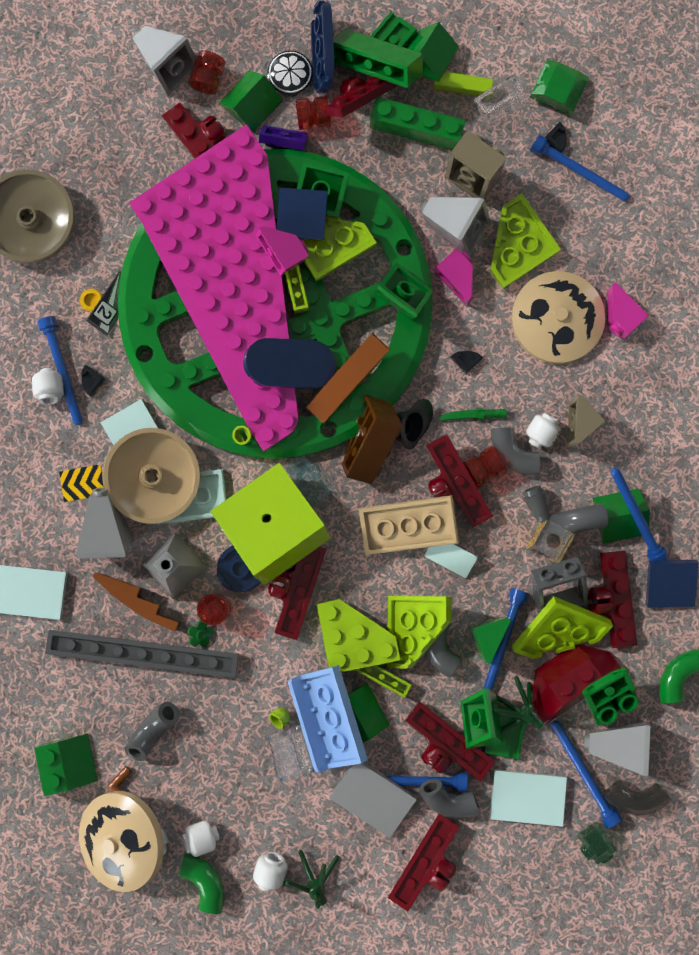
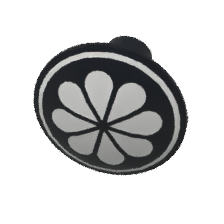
M284 51L277 54L270 61L267 75L269 82L276 91L294 97L310 85L313 69L308 58L302 53Z

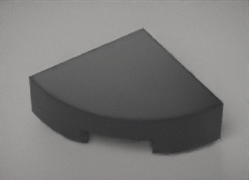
M559 122L545 138L550 143L549 146L562 153L566 147L567 136L565 127Z
M458 351L450 356L465 374L483 359L479 353L472 351Z
M84 365L81 372L82 386L84 391L92 398L105 378L87 365Z

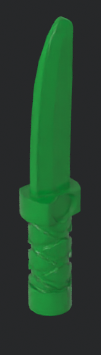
M477 408V410L446 413L439 420L477 418V421H483L484 418H506L507 412L506 409L483 410V408Z

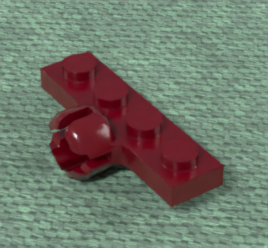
M349 77L340 86V94L342 95L334 98V102L325 106L327 115L343 118L399 85L376 77L369 78L367 82L359 77Z
M180 102L162 114L164 121L194 159L227 137L221 123L216 122V117L212 115L201 122H196Z
M446 433L428 443L426 447L440 470V475L428 483L431 495L439 491L441 492L434 495V498L453 495V500L459 503L472 528L492 518L493 515L448 434Z
M318 547L297 562L292 572L285 571L273 579L283 583V587L273 583L269 584V595L283 601L274 631L275 634L295 640L298 639L326 548Z
M626 550L600 553L603 585L591 588L588 591L587 599H596L598 601L597 604H589L588 609L598 615H606L613 624V627L610 629L612 648L636 646L638 644Z
M420 701L417 702L404 720L405 723L428 741V746L422 753L421 759L426 765H432L431 769L438 773H445L452 763H457L475 779L482 782L495 763L494 760L479 748L466 749L465 737Z
M440 814L437 815L389 894L388 898L408 912L426 884L432 885L439 891H443L448 886L449 879H452L456 872V866L445 858L444 853L460 827L458 824Z

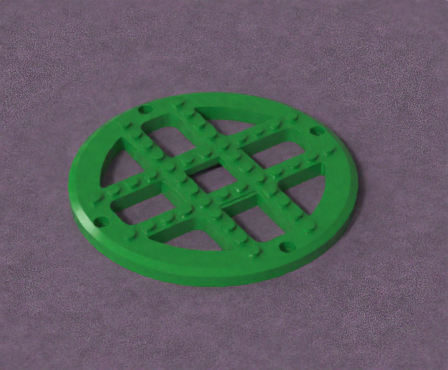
M263 149L269 160L276 228L279 203L278 186L297 188L303 162L349 172V181L343 207L358 216L349 221L354 223L357 221L366 225L377 244L383 249L390 268L397 262L432 289L428 263L411 223L399 206L372 180L339 161L319 154L290 149ZM142 223L130 243L123 263L118 293L119 325L128 360L138 381L160 410L180 428L215 448L237 455L263 459L298 458L335 448L350 441L351 437H356L360 426L356 421L358 416L363 417L367 403L363 402L365 395L391 402L392 406H394L411 383L421 363L432 321V294L413 320L397 311L394 333L389 344L391 350L382 359L366 384L359 385L327 422L322 423L315 415L309 417L299 415L298 424L294 432L265 452L254 436L248 444H237L233 440L232 433L237 426H247L244 418L226 413L212 406L191 391L193 387L221 376L210 353L208 352L181 364L171 363L160 340L161 329L169 323L189 316V313L177 291L155 299L156 287L163 263ZM400 246H407L410 249V254L402 256L398 254L397 249ZM303 262L299 265L309 311H305V313L287 320L289 338L315 340L325 344L334 355L336 373L350 358L340 335L342 328L347 324L389 308L392 305L374 292L381 282L331 302L322 279L316 282ZM145 350H150L153 353V357L148 362L141 360V354ZM330 424L335 427L336 433L334 436L326 437L323 435L322 429L325 425ZM242 429L241 432H242V434L244 435L245 439L247 440L248 437L246 436L244 430Z

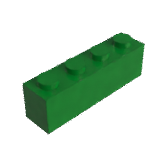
M346 28L333 38L335 64L406 88L410 87L423 75L422 53Z
M378 97L375 99L370 116V129L453 150L462 137L466 120Z

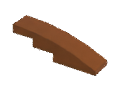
M371 334L306 408L322 423L327 422L339 406L364 382L391 349L376 335Z
M94 572L93 577L112 596L129 609L173 631L179 630L181 621L159 614L162 608L161 604L141 598L142 587Z

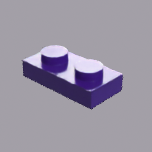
M263 125L259 133V143H263L268 147L280 146L290 150L304 151L308 140V133L267 125Z

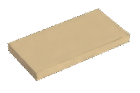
M453 495L358 508L365 555L460 543Z

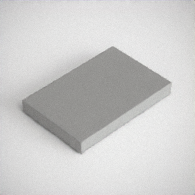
M363 762L350 765L330 794L329 799L390 838L417 800V796Z

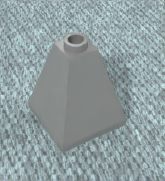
M144 26L142 29H138L132 38L167 96L200 65L188 39L183 35Z
M430 197L429 201H424L420 209L424 220L455 249L457 248L460 252H465L468 256L471 255L490 221L485 200L482 198Z
M105 488L93 489L87 503L76 558L126 557L133 542V535L124 516L114 507L110 494L107 495V490Z
M177 533L172 535L141 564L172 599L179 595L208 568Z
M650 721L591 731L590 735H585L584 749L589 750V754L640 775L648 776Z

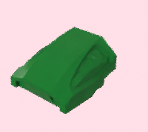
M547 59L530 98H535L540 104L554 106L560 113H568V115L572 116L589 77L578 70Z
M624 667L610 672L591 683L582 691L597 726L613 723L619 712H632L640 703L635 686Z

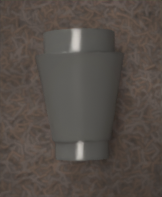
M541 485L523 491V500L536 518V521L541 522L550 518L545 490H542Z

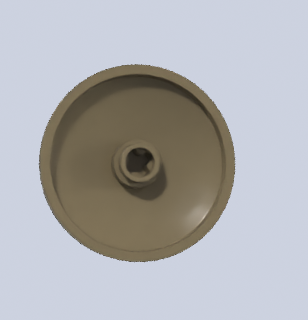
M18 170L0 178V255L14 262L32 264L48 260L58 254L70 240L75 226V209L68 192L55 178L37 170Z

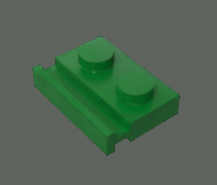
M391 11L370 37L406 48L416 36L417 28L401 17H396Z
M498 705L499 709L516 712L509 707ZM500 714L501 728L518 718ZM522 722L502 733L504 743L485 746L484 752L519 760L526 724Z

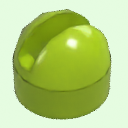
M237 426L232 433L233 440L240 445L248 444L253 437L251 430L247 426ZM242 429L244 430L246 436L248 437L247 440L245 439L244 435H243L242 432H241Z
M277 708L269 714V719L276 728L282 729L288 724L290 714L285 708Z

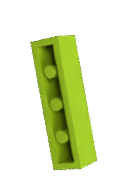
M445 72L439 82L435 81L434 90L490 98L493 79Z
M298 265L285 273L295 314L309 311Z
M380 666L355 670L403 698L406 697L412 686L411 683Z

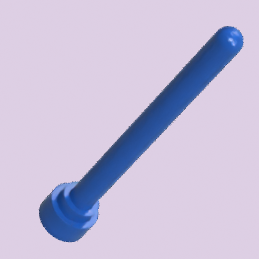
M540 134L538 135L530 149L531 152L536 155L539 153L542 156L543 154L549 156L622 201H627L630 198L628 192L549 146L550 143L546 141L547 138Z
M48 316L41 318L37 321L39 330L43 331V334L47 336L57 371L62 375L64 394L73 423L81 425L83 420L55 333L57 332L56 327H58L56 317Z
M617 467L612 468L611 475L648 546L647 557L649 561L668 560L669 555L666 549L657 544L620 469Z
M512 587L510 589L508 597H510L509 602H511L506 618L511 619V622L494 655L483 689L489 688L493 691L519 608L523 606L524 602H527L529 596L527 592Z
M557 720L553 721L551 724L552 729L602 811L600 814L604 826L608 829L617 825L623 820L619 811L609 806L561 723Z
M457 772V775H452V777L386 776L400 786H421V784L429 779H438L443 787H452L457 792H467V772Z

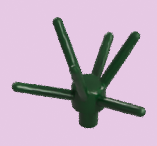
M515 676L514 680L524 705L519 708L497 695L499 702L516 712L494 708L493 712L518 718L502 727V733L522 722L526 725L531 723L540 729L544 725V721L537 716V711L533 708L531 682L527 683L526 696L519 677Z
M299 850V856L310 881L305 886L286 880L282 886L308 893L310 898L315 900V907L319 909L320 906L325 905L327 902L324 883L339 860V856L336 855L327 870V865L322 864L319 879H315L303 851Z

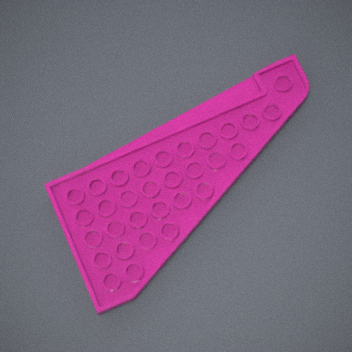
M246 124L130 201L129 204L142 222L248 428L265 452L294 432L298 424L299 414L295 388L258 386L251 377H248L243 366L244 354L255 341L262 338L290 339L282 275L280 276L255 237L256 232L262 226L277 230L269 160L266 152Z

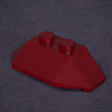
M577 644L575 649L561 652L536 669L532 691L533 708L537 711L538 717L544 721V725H546L583 700L582 691L591 683L612 671L621 669V666L609 651Z

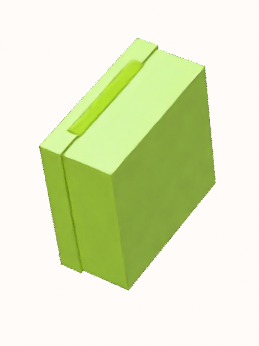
M280 463L210 511L253 576L259 579L264 586L331 539L323 522Z

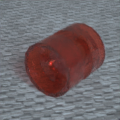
M206 50L198 51L194 62L195 69L191 71L188 85L198 92L215 95L220 83L218 76L223 74L226 61L216 53Z
M327 96L314 97L312 102L308 98L295 100L299 130L312 129L313 124H316L318 128L331 126V119L327 115L325 106L329 105Z
M492 445L481 451L479 458L472 456L463 462L477 488L488 483L490 476L497 478L507 472L503 459Z
M208 594L201 598L197 605L198 617L208 625L221 624L230 616L231 604L221 594Z

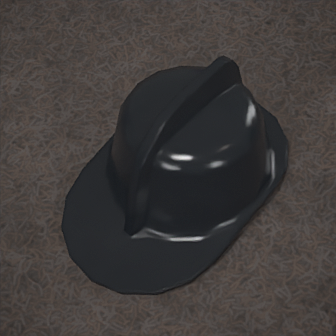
M420 399L409 410L396 413L402 423L401 434L396 440L402 442L406 449H413L430 426L434 410L429 400Z

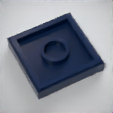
M279 188L277 230L294 234L298 239L324 240L328 191Z
M697 560L648 561L646 606L648 608L695 607L699 562Z

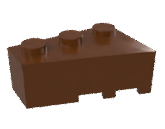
M365 395L363 402L367 403L363 417L358 416L356 423L360 424L356 438L351 437L342 467L347 478L373 484L375 478L381 473L385 458L391 453L395 439L401 434L402 423L391 402Z

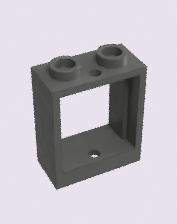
M578 557L531 570L534 604L538 614L553 596L586 610L588 609L586 573ZM573 581V588L543 596V590Z

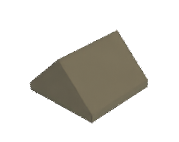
M577 395L569 402L567 449H572L580 444L605 422L603 417L583 395Z

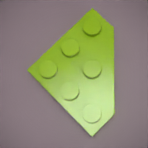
M522 193L503 205L490 272L502 290L561 251V248Z
M326 216L324 240L299 239L308 248L309 257L304 263L316 282L377 246V242L364 223L357 221L354 223Z
M388 595L387 631L397 637L402 660L388 663V668L409 669L414 667L451 623L452 596Z
M553 596L513 643L512 648L515 653L531 659H537L542 657V653L554 650L556 653L575 649V645L588 642L589 645L598 643L613 627V624L606 617Z
M340 599L317 604L328 667L339 665L341 673L402 661L398 640L395 635Z

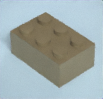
M467 130L450 153L445 178L473 198L485 200L498 183L507 158L500 149L486 144L479 134H472Z

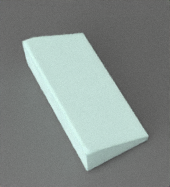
M454 544L428 547L424 557L464 578L468 576L478 558Z

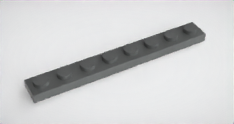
M48 630L45 654L231 678H236L239 653L58 630Z

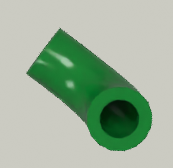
M699 649L679 654L666 665L660 678V703H678L685 700L684 685L687 679L699 673Z
M185 853L179 878L191 881L198 887L200 892L198 909L209 914H221L224 906V888L218 872L207 861Z

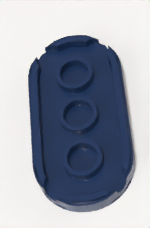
M318 0L313 9V14H316V17L311 22L313 86L318 94H328L334 75L332 9L329 1Z
M262 338L251 344L243 357V366L248 377H251L258 386L268 388H320L328 383L336 370V362L332 351L322 342L315 340Z
M233 545L220 555L217 564V577L220 583L225 585L226 589L234 592H247L261 584V581L253 576Z

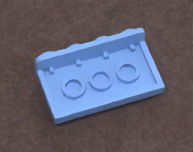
M339 665L289 679L288 685L314 770L322 772L329 768L361 764L367 761L365 748Z

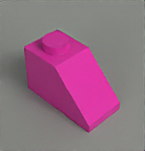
M265 226L260 227L255 234V237L280 276L300 265L309 257L306 244L294 234Z
M456 248L436 266L435 274L467 306L472 298L473 265L471 264V258L465 252H460Z
M615 282L607 291V323L610 325V331L615 336H621L624 339L649 315Z

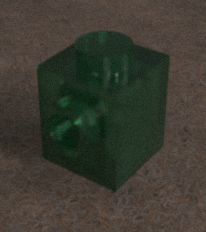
M596 821L576 835L583 845L579 848L588 861L593 859L597 865L611 860L614 856L613 853L617 851Z

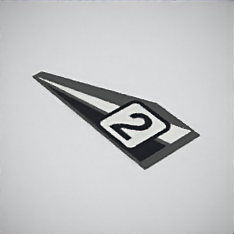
M121 271L117 273L86 320L106 336L117 322L119 316L118 293Z

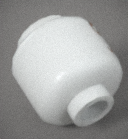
M43 368L40 372L34 374L32 377L34 398L46 405L57 403L64 395L62 375L51 368Z
M545 412L543 415H535L526 429V434L530 437L528 442L539 449L542 446L551 447L561 433L560 422Z
M206 820L187 826L185 834L182 835L187 854L191 853L194 857L214 851L216 848L215 841L220 840L216 826L211 827Z
M268 852L258 858L253 872V879L261 890L269 892L279 889L283 885L288 870L283 856L275 852Z

